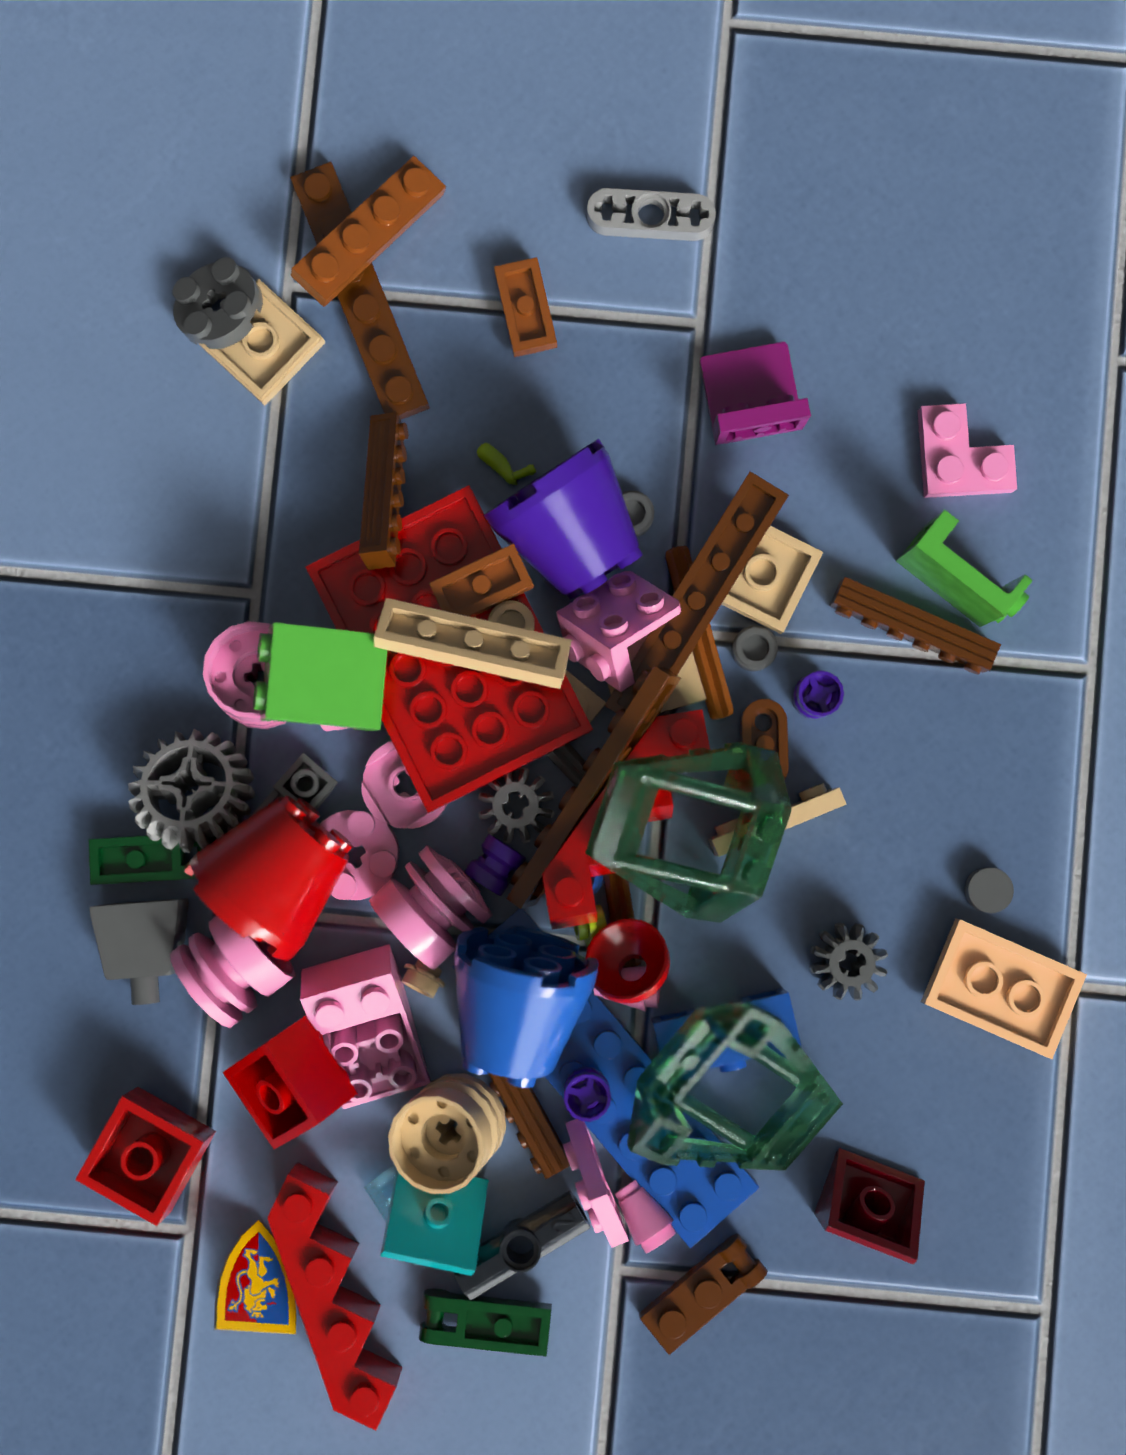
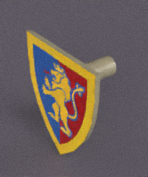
M257 1220L239 1236L226 1256L217 1282L214 1305V1330L294 1335L296 1334L295 1298L274 1237L260 1220Z

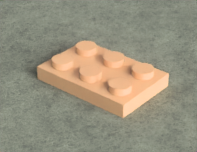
M955 918L921 1002L1053 1059L1087 974Z

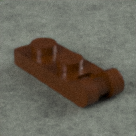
M736 1233L727 1238L639 1312L640 1320L669 1355L747 1289L759 1284L767 1275V1268L759 1259H752L746 1251L747 1244L739 1234ZM732 1262L738 1269V1272L729 1279L721 1268Z

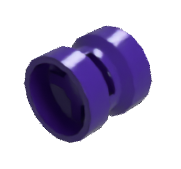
M816 671L805 676L797 682L792 692L793 706L799 714L810 719L823 718L838 710L844 697L843 685L838 677L826 671Z
M488 834L481 845L484 854L480 855L478 859L471 860L464 873L493 893L502 896L509 885L508 877L510 876V870H517L523 864L526 857L498 838Z
M593 1067L575 1069L568 1075L564 1083V1103L566 1109L574 1118L580 1121L591 1122L600 1119L607 1112L611 1102V1092L607 1078L601 1071Z

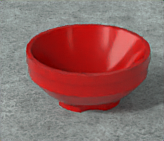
M632 918L617 920L600 929L591 940L585 956L586 959L597 958L599 963L594 988L606 998L624 1004L637 1003L655 994L665 982L670 968L669 949L659 930L650 923ZM634 958L644 960L646 962V971L640 979L627 981L622 978V967L627 961Z

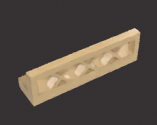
M389 598L385 600L374 635V647L558 689H561L562 680H564L572 641L571 639Z

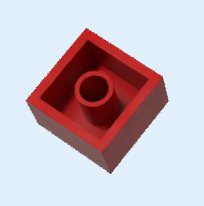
M306 1015L222 1072L273 1149L317 1126L358 1094L350 1083L348 1073L343 1067L338 1065L324 1044L321 1033L314 1029Z
M137 1086L121 1097L75 1180L153 1225L158 1226L172 1212L214 1137L216 1130Z

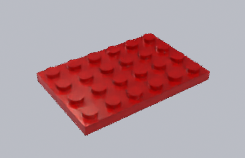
M470 485L402 518V530L398 531L401 551L400 554L396 555L395 567L368 570L359 555L360 540L305 566L337 630L375 634L386 598L442 610L429 583L502 549L490 524L484 517V513ZM525 593L508 600L517 601L527 606L534 618V631L544 633ZM495 607L486 610L474 616L473 618L488 621L489 615ZM387 650L381 720L428 813L593 731L566 674L564 680H562L561 689Z

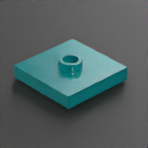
M396 1169L380 1256L472 1276L476 1271L489 1180L474 1177L466 1187L450 1194H430L413 1187Z

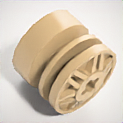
M465 1073L441 1076L431 1081L419 1094L408 1101L393 1118L388 1135L390 1157L398 1173L413 1187L430 1194H450L466 1187L501 1146L506 1131L505 1110L497 1094L483 1080Z

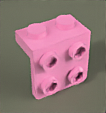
M624 571L613 575L608 581L588 594L577 597L572 603L557 611L556 614L562 637L572 640L568 659L572 662H579L590 670L598 681H605L619 692H622L635 683L627 647L679 615L681 607L680 602L637 574L631 571Z

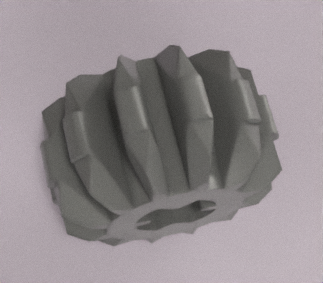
M839 922L835 924L834 928L835 939L827 931L822 930L819 933L820 939L827 944L824 950L817 946L810 947L809 952L817 957H821L822 961L811 964L809 970L813 974L825 973L819 979L817 985L822 990L833 986V997L842 1000L847 990H849L854 1000H861L862 984L871 992L878 990L877 984L871 979L873 973L881 977L887 975V969L876 965V961L888 957V953L885 949H873L880 938L876 933L871 932L863 937L864 926L854 923L848 934L845 924ZM847 950L849 953L857 956V961L851 963V971L839 966V961L846 959L845 951Z

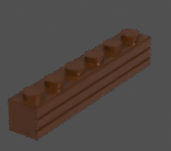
M397 412L370 416L359 555L368 570L395 567L396 555L400 554L401 551L398 531L402 530V519L399 509L404 506L401 484H405V472L402 466L403 462L407 461L404 440L408 439V428L405 422L402 423Z
M844 577L839 582L829 605L835 609L836 614L842 617L850 618L853 616L861 620L860 624L873 630H876L877 627L887 631L886 635L892 639L902 641L904 638L913 642L912 647L923 652H928V650L934 651L939 654V659L949 663L957 661L964 664V669L974 674L990 671L1001 647V644L847 577Z
M488 1073L492 1079L489 1082L490 1088L498 1097L501 1096L506 1105L504 1110L507 1120L510 1124L515 1122L520 1131L516 1133L520 1144L524 1149L529 1147L533 1155L530 1161L536 1173H543L545 1179H548L570 1167L563 1144L532 1087H516L507 1082V1077Z

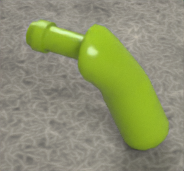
M483 443L477 449V456L509 484L518 485L517 480L529 475L532 476L537 472L534 464H529L527 467L513 472L507 458L489 443Z

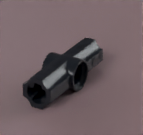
M569 1190L528 1216L511 1220L504 1227L503 1231L481 1243L478 1250L476 1271L473 1275L469 1276L453 1272L462 1292L471 1301L515 1273L531 1270L537 1265L540 1258L590 1229L591 1225L578 1199ZM525 1236L533 1243V1248L523 1254L516 1253L509 1247L508 1242L513 1237Z

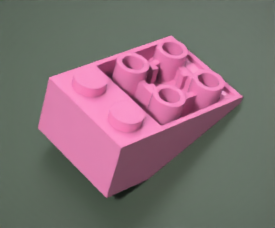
M390 944L311 966L301 971L300 1000L306 1016L314 1029L321 1033L324 1044L338 1065L343 1067L348 1073L350 1083L358 1093L342 1106L343 1109L422 1087L430 1083L429 1073L405 987L401 982L402 978Z

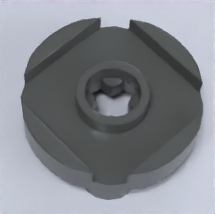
M229 257L220 258L214 263L199 268L189 277L179 279L172 290L175 298L173 315L176 325L192 343L196 345L197 343L205 344L209 349H223L242 340L254 327L250 321L255 315L256 309L260 313L263 306V296L257 282L245 268L237 265ZM224 299L220 302L221 309L214 312L211 309L212 305L216 301Z

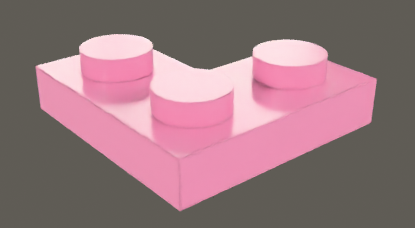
M966 403L921 406L919 408L918 425L924 498L1012 493L1017 490L1014 445L969 447Z
M575 1119L565 1123L570 1142L563 1144L572 1171L580 1170L583 1180L576 1182L575 1186L584 1210L588 1211L595 1233L604 1231L611 1247L628 1242L629 1239L616 1200L605 1178L594 1141L585 1121Z

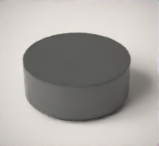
M626 491L622 494L636 536L639 537L646 533L652 525L654 506L645 494L638 491Z
M753 625L742 629L735 636L731 652L738 666L744 670L756 672L767 668L775 660L778 652V643L770 630L762 626Z
M983 867L973 871L968 876L964 886V893L968 903L976 910L986 913H997L1004 910L1011 903L1014 887L1010 877L1002 870Z

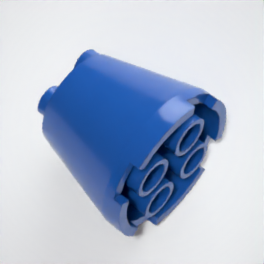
M484 927L464 931L457 938L454 955L461 1053L464 1057L462 1066L466 1071L474 1074L491 1073L507 1077V1082L516 1087L535 1086L536 1078L547 1076L553 1072L595 986L599 966L597 958L586 959L579 955V944L541 931L515 927L514 933H498L496 935H488L489 930Z

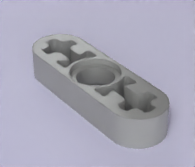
M604 188L596 191L590 197L587 205V221L594 232L605 236L699 241L710 234L716 217V210L712 201L704 195L693 193ZM603 204L612 205V211L615 213H612L611 220H602V214L598 211H602ZM627 204H632L631 223H625ZM645 205H656L662 210L664 217L656 225H647L640 220L638 212ZM671 207H677L675 226L669 225ZM691 209L699 210V216L703 218L700 220L699 226H692L690 218L687 217Z

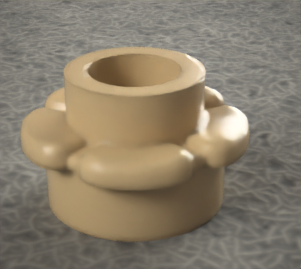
M419 959L415 965L410 963L404 965L407 971L401 982L414 991L434 998L438 988H444L445 983L439 978L442 970L438 967L433 970Z

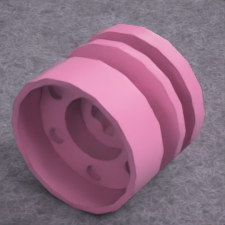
M250 621L230 626L213 640L205 654L203 678L210 696L231 719L248 728L269 729L283 725L286 722L260 721L261 710L253 709L255 686L250 681L256 680L258 672L265 669V662L257 661L260 633L268 634L270 624Z
M427 845L418 854L430 871L428 873H425L418 865L410 861L405 865V868L415 885L409 890L399 881L391 879L369 899V902L379 918L400 942L427 967L435 970L456 949V943L448 932V928L453 925L461 932L472 930L474 926L464 914L467 911L483 924L493 914L485 904L479 888L451 859L438 854Z
M216 916L209 921V930L215 943L207 936L197 932L188 938L189 946L182 944L170 953V961L175 973L194 1001L222 1026L231 1028L243 1019L242 1011L250 1013L257 1007L256 997L251 987L260 994L270 997L295 976V972L290 960L285 961L270 955L267 951L271 946L264 940L263 942H258L249 935L245 938L241 937Z

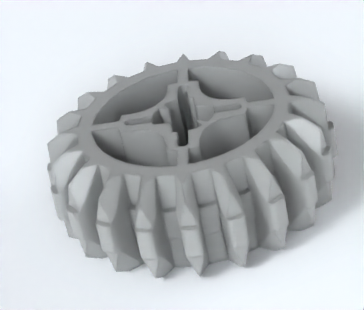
M194 729L189 740H186L182 733L175 731L174 743L168 745L166 741L158 739L157 744L160 751L155 755L152 752L143 751V757L148 762L147 765L133 766V773L140 779L128 783V790L135 796L128 801L130 809L134 813H138L135 816V822L141 829L147 828L146 835L152 841L162 839L161 843L167 849L172 850L179 843L183 852L190 853L195 841L203 849L210 844L209 838L215 836L218 839L225 834L223 831L228 826L233 829L240 824L235 818L237 815H250L251 809L244 801L255 798V791L252 786L248 785L254 781L253 773L250 769L245 768L248 761L243 753H235L236 747L231 741L226 740L221 743L218 734L211 732L204 739L202 733ZM203 763H211L222 768L225 771L226 782H217L214 777H207V773L203 769ZM198 784L199 789L197 791L192 789L194 794L186 797L185 793L187 790L192 792L190 788ZM159 800H168L170 804H177L176 809L180 813V821L161 815ZM216 805L210 812L203 815L206 809Z

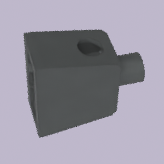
M188 898L102 904L90 907L91 921L104 976L107 980L130 978L131 1005L160 1002L158 976L175 974L170 961V953L178 946L185 944L189 907Z

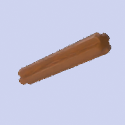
M677 546L667 550L665 553L674 591H676L693 564L687 546ZM709 623L692 653L706 696L705 702L709 716L712 720H718L731 716L734 713V708Z

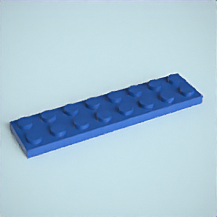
M519 908L489 935L514 933L515 927L543 931L524 908ZM592 990L553 1072L545 1077L564 1099V1083L568 1075L575 1069L593 1067L604 1074L611 1092L610 1106L600 1119L591 1122L585 1121L586 1126L633 1181L636 1180L674 1219L671 1225L691 1249L760 1187L668 1078H665L661 1069L598 996H594V991Z

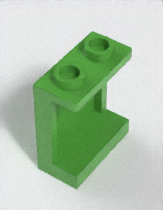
M945 509L919 531L896 560L897 563L979 627L993 621L1000 623L1007 615L1013 617L1029 599V595L1024 591L1033 580L1026 574L999 588L942 543L959 522L957 518Z
M273 623L268 628V634L260 633L257 661L265 662L264 680L256 681L253 709L261 710L260 721H283L347 727L364 731L380 730L387 650L374 647L375 634Z

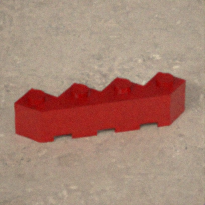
M703 709L656 717L542 873L552 930L598 922L591 877L635 870L636 858L630 825L672 818L674 804L668 774L709 767L711 750Z
M297 1162L288 1173L267 1219L333 1411L377 1431L396 1390L402 1367L363 1348L381 1305L340 1286L359 1243L318 1224L338 1182Z

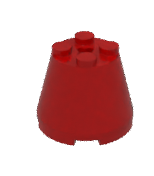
M288 795L284 798L278 797L201 849L184 867L185 873L190 876L194 874L199 881L193 890L224 923L243 938L249 935L258 942H263L264 940L271 946L267 951L270 955L285 961L291 960L306 943L349 861L347 853L353 848L351 842L335 829L328 832L316 821L320 814L307 801L302 798L295 801Z

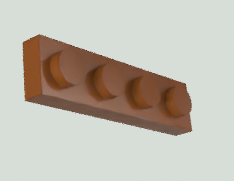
M413 156L293 266L291 277L325 307L444 195L446 186L422 162Z

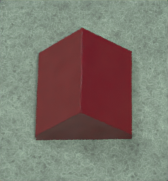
M839 1148L833 1159L814 1215L825 1231L914 1265L918 1260L925 1180Z

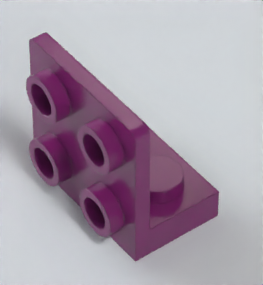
M786 342L701 357L700 369L715 445L803 430L811 417L808 398L798 400L788 344Z

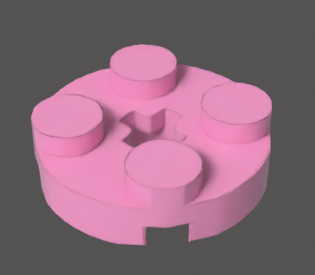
M392 741L385 743L372 753L363 773L361 792L367 808L375 818L396 828L416 829L430 824L444 812L447 805L428 813L418 792L410 796L407 792L399 794L396 791L395 787L400 783L398 775L404 771L408 776L409 774Z
M355 810L335 813L320 823L328 832L335 829L345 836L354 847L362 845L366 851L360 857L362 862L360 867L356 868L353 863H347L331 893L333 897L339 900H363L375 895L393 878L394 872L397 869L400 849L397 837L388 824L379 821L367 811Z

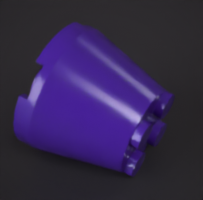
M600 439L579 450L569 459L547 471L498 504L496 508L484 514L492 529L509 545L514 543L519 555L563 595H567L570 600L581 593L588 594L608 580L607 574L618 567L620 570L627 567L643 555L638 547L639 542L609 453Z

